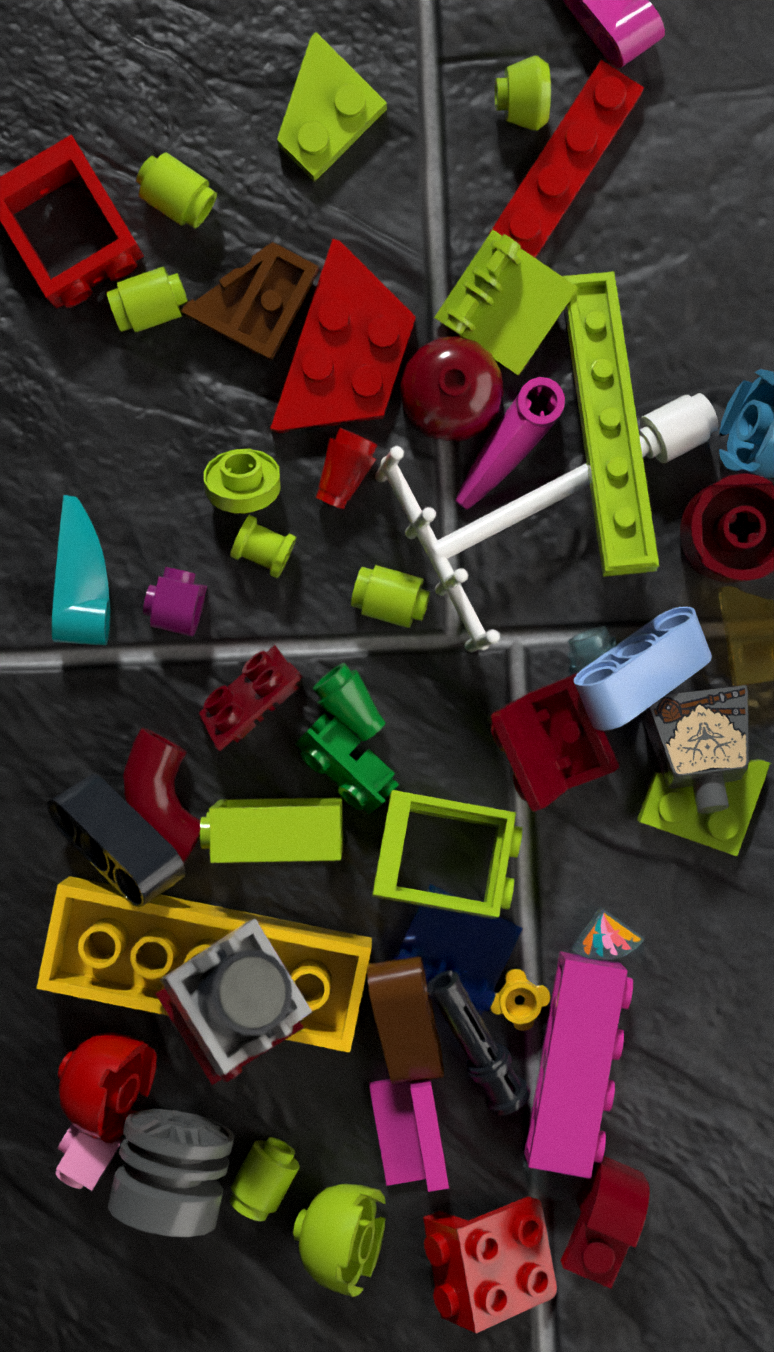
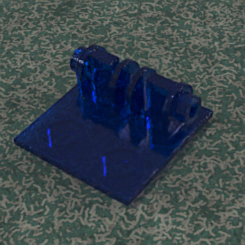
M432 884L429 885L426 891L458 897ZM419 906L394 960L421 956L427 983L441 972L452 970L453 973L457 972L468 996L480 1016H482L483 1011L488 1012L494 1001L496 992H493L523 927L500 916L496 919Z

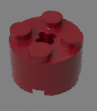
M735 474L711 484L691 498L681 519L680 540L684 554L694 571L721 583H741L765 577L774 571V485L771 481L754 474ZM736 522L738 526H745L746 536L737 539L735 534H730L729 524Z

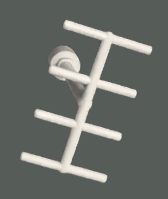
M701 393L692 397L683 395L642 416L639 430L642 456H647L648 458L655 457L661 463H667L707 442L710 434L717 431L719 426L716 412L710 401ZM395 446L387 456L382 458L381 466L375 474L376 480L385 482L388 479L411 523L405 530L406 537L414 539L418 536L441 580L436 585L435 592L440 596L448 593L471 637L470 640L466 641L465 649L468 652L486 650L490 645L499 641L500 634L496 630L485 632L461 586V583L468 578L466 570L458 569L454 572L447 559L589 486L587 463L437 540L429 525L435 518L436 513L434 509L429 507L423 511L421 510L397 465L404 452L402 448Z

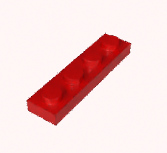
M601 60L491 231L494 230L502 236L503 234L516 241L522 250L536 258L639 100L644 87Z

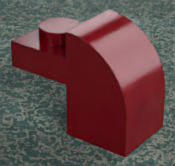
M603 1156L601 1163L594 1162L591 1179L585 1178L576 1198L581 1214L560 1260L562 1268L605 1287L612 1288L629 1247L636 1248L646 1219L650 1188L643 1172L606 1156Z

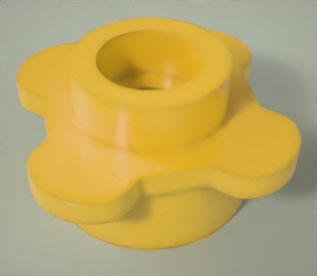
M512 969L506 973V983L499 993H494L490 996L489 1006L494 1014H504L509 1021L513 1022L517 1030L526 1031L533 1027L534 1019L539 1015L541 1008L549 1004L550 992L546 986H536L526 979V974L523 970ZM522 995L525 999L522 1004L515 1003L516 996Z

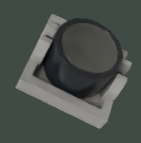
M256 919L244 923L160 979L217 1075L226 1074L248 1057L266 1051L272 1047L271 1042L290 1034L292 1026L312 1012Z

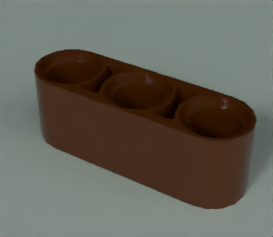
M422 957L368 964L367 976L370 999L391 1083L401 1084L444 1078L440 1037L431 996L427 990L428 983Z

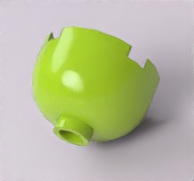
M340 1184L328 1187L313 1199L307 1210L302 1209L299 1212L294 1225V1240L299 1241V1254L304 1269L319 1285L333 1292L351 1297L360 1295L363 1291V1288L355 1285L361 1275L371 1277L379 1256L385 1229V1218L378 1217L375 1219L376 1202L385 1204V1197L381 1190L356 1184Z

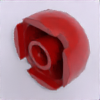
M115 1032L99 1033L81 1043L75 1051H70L63 1058L58 1070L60 1105L75 1128L94 1139H99L106 1143H112L124 1135L123 1130L128 1114L136 1112L131 1108L136 1101L138 1092L140 1091L143 1096L148 1097L156 1071V1052L153 1048L148 1047L149 1044L135 1037Z

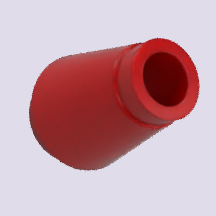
M339 428L336 438L329 439L316 498L332 506L344 509L347 501L350 500L377 460L373 454L378 444L348 430Z

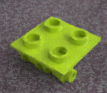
M492 230L434 318L461 337L478 342L492 354L496 361L519 376L578 290V287L522 250L521 246L505 234L502 236Z

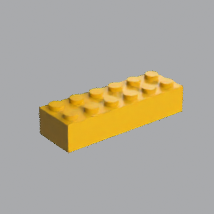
M69 876L57 885L36 989L169 1016L156 996L158 991L165 988L160 979L244 923L256 919L312 1011L300 1020L304 1028L286 1040L350 1053L372 948V938L165 895H159L144 906L136 907L111 884Z

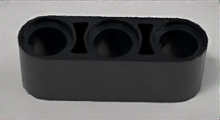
M92 774L48 801V813L59 832L132 905L142 907L184 879L186 874L185 867L173 846L100 776Z

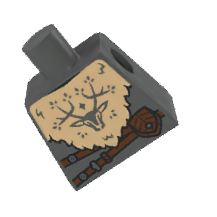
M747 685L665 695L642 712V719L667 787L676 789L693 786L698 813H714L728 809L729 804L725 782L741 780L749 764Z

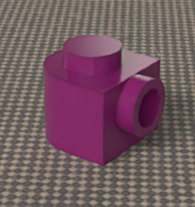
M165 567L163 577H158L157 585H150L148 587L143 605V614L150 616L151 627L191 637L195 634L207 586L194 583L196 573Z

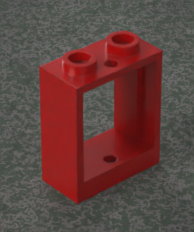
M72 134L0 177V221L45 297L56 309L62 305L69 308L82 303L93 293L92 287L107 278L111 281H116L127 276L137 267L136 261L144 257ZM81 175L119 239L61 274L51 278L14 214Z

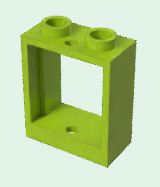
M392 790L372 897L491 919L498 918L500 908L509 910L513 895L514 878L506 877L509 857L517 858L521 846L523 827L514 826L516 812ZM409 812L496 828L484 902L396 886Z
M342 797L220 799L209 808L206 817H201V849H210V863L341 860L343 852Z

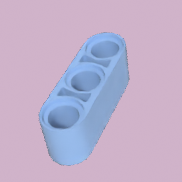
M678 607L665 611L576 674L574 683L593 728L606 731L623 726L711 661L712 655L694 608Z

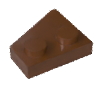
M271 242L253 255L251 261L245 266L235 268L219 280L220 284L196 301L192 299L187 302L181 312L183 316L272 362L319 273V266Z

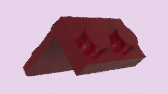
M577 673L528 692L491 715L493 723L491 727L492 736L497 747L506 753L514 771L513 783L515 790L523 801H527L528 806L534 812L547 807L568 789L613 773L619 768L605 732L596 730L590 722L574 683Z

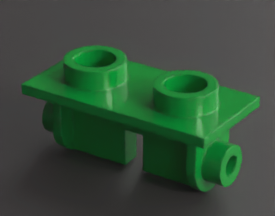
M324 713L295 745L302 751V759L312 770L319 774H327L339 786V794L350 806L357 810L363 809L369 815L386 801L385 798L399 785L392 778L395 772L383 763L370 749L366 750L355 761L349 754L361 741L336 717L330 719Z

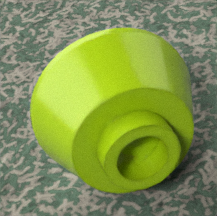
M537 55L506 67L504 78L495 79V110L504 111L507 122L532 131H538L549 120L551 103L550 69L548 63Z

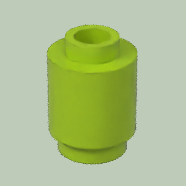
M167 152L158 158L150 156L144 162L136 177V183L140 185L139 198L181 226L187 223L195 229L199 227L210 213L217 198V192L209 188V181Z
M164 266L117 282L118 288L107 291L113 315L121 332L133 328L136 333L182 317L180 306L188 302L178 273L168 276Z
M375 565L374 569L361 567L355 582L351 606L362 609V615L410 628L413 619L423 620L431 591L422 589L423 578Z
M269 1137L267 1141H255L231 1185L233 1194L229 1201L232 1207L242 1215L255 1221H265L269 1213L276 1212L300 1168L298 1161L294 1158V1149L284 1141Z

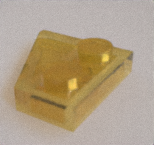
M732 586L718 588L733 686L774 681V600L764 599L740 591Z

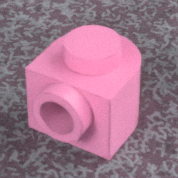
M71 1124L57 1148L65 1153L56 1168V1176L73 1188L82 1189L85 1186L92 1191L101 1179L124 1138L120 1137L112 1143H106L84 1134Z

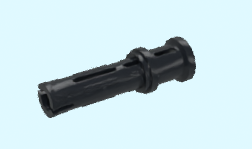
M452 970L437 974L428 983V993L433 997L452 1033L468 1058L466 1068L471 1080L480 1083L486 1094L485 1102L489 1111L494 1115L504 1116L519 1110L529 1099L531 1091L526 1080L517 1077L511 1066L512 1057L508 1048L493 1040L478 1010L461 983L457 972L453 973Z

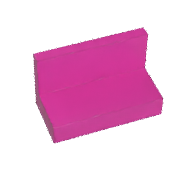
M390 1079L369 1082L386 1185L426 1179L428 1192L448 1189L447 1170L431 1079L401 1084H392Z

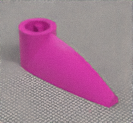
M563 0L601 53L616 68H622L665 36L663 21L655 7L648 0Z
M537 377L523 385L518 396L486 440L459 490L455 501L463 508L468 510L496 487L531 452L559 418L564 409L565 396L562 388L555 381L549 378ZM532 394L534 399H537L539 394L547 397L549 401L546 408L551 413L546 416L543 411L538 416L532 414L529 411L532 402L527 397Z

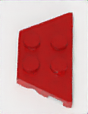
M332 239L270 428L273 432L286 433L288 430L314 426H319L320 428L340 425L342 422L357 420L361 422L382 419L385 416L412 334L416 316L339 240Z

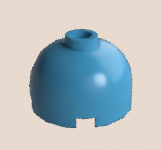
M760 369L755 372L760 377L753 383L744 380L736 388L727 404L719 434L724 436L729 434L727 441L728 451L719 449V453L727 469L743 474L759 475L769 479L774 477V372Z

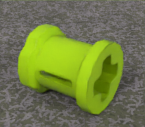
M249 515L236 537L230 557L239 560L241 557L249 559L270 569V575L278 579L290 557L297 537L290 533L285 537L258 525L257 518Z

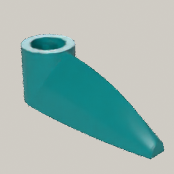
M63 495L52 610V640L59 643L107 645L110 631V600L102 547L94 526L78 497Z

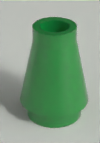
M345 663L332 669L314 685L313 690L319 696L317 703L356 733L361 741H366L374 736L386 724V721L379 714L358 671H351Z

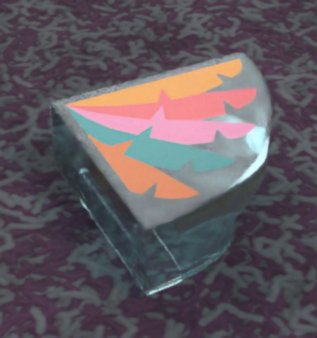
M600 907L571 949L589 959L613 960L631 953L645 938L607 910Z

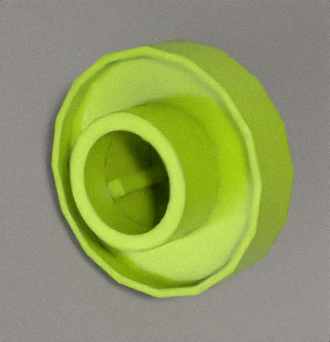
M234 449L219 454L209 461L204 470L205 495L212 505L222 511L251 513L266 508L276 500L281 491L279 466L273 457L262 451Z

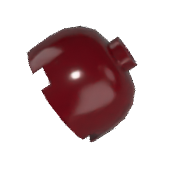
M460 336L437 338L419 348L406 364L401 381L402 406L410 422L427 437L436 440L467 441L485 431L497 416L504 394L502 373L492 354L478 342Z

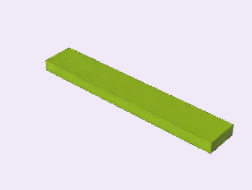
M613 271L563 276L578 287V290L565 307V316L603 577L656 572L659 567L615 273Z

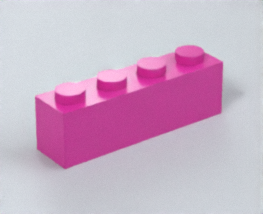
M561 951L559 953L524 1150L529 1168L591 1179L594 1162L601 1163L603 1160L606 1134L605 1131H600L603 1111H611L615 1093L614 1080H609L612 1059H620L624 1043V1030L618 1028L621 1008H629L633 992V979L627 977L628 970L620 962Z

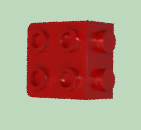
M528 1196L469 1221L442 1211L423 1217L426 1232L424 1248L432 1265L435 1282L433 1297L442 1319L478 1333L551 1300L555 1296L557 1286L543 1207L539 1199Z

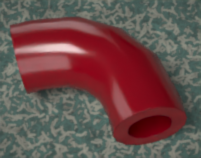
M141 728L133 742L123 772L125 801L173 846L184 864L200 838L201 821L186 811L176 796L175 777L187 752L165 737L146 728Z

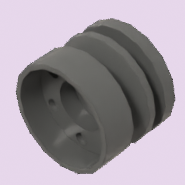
M149 1109L128 1114L123 1130L126 1139L123 1140L119 1150V1155L128 1164L118 1167L114 1175L108 1209L112 1216L125 1225L144 1232L164 1236L191 1237L205 1235L215 1230L224 1190L216 1179L225 1176L227 1173L229 1160L226 1156L231 1153L234 1134L228 1127L217 1121L181 1111Z

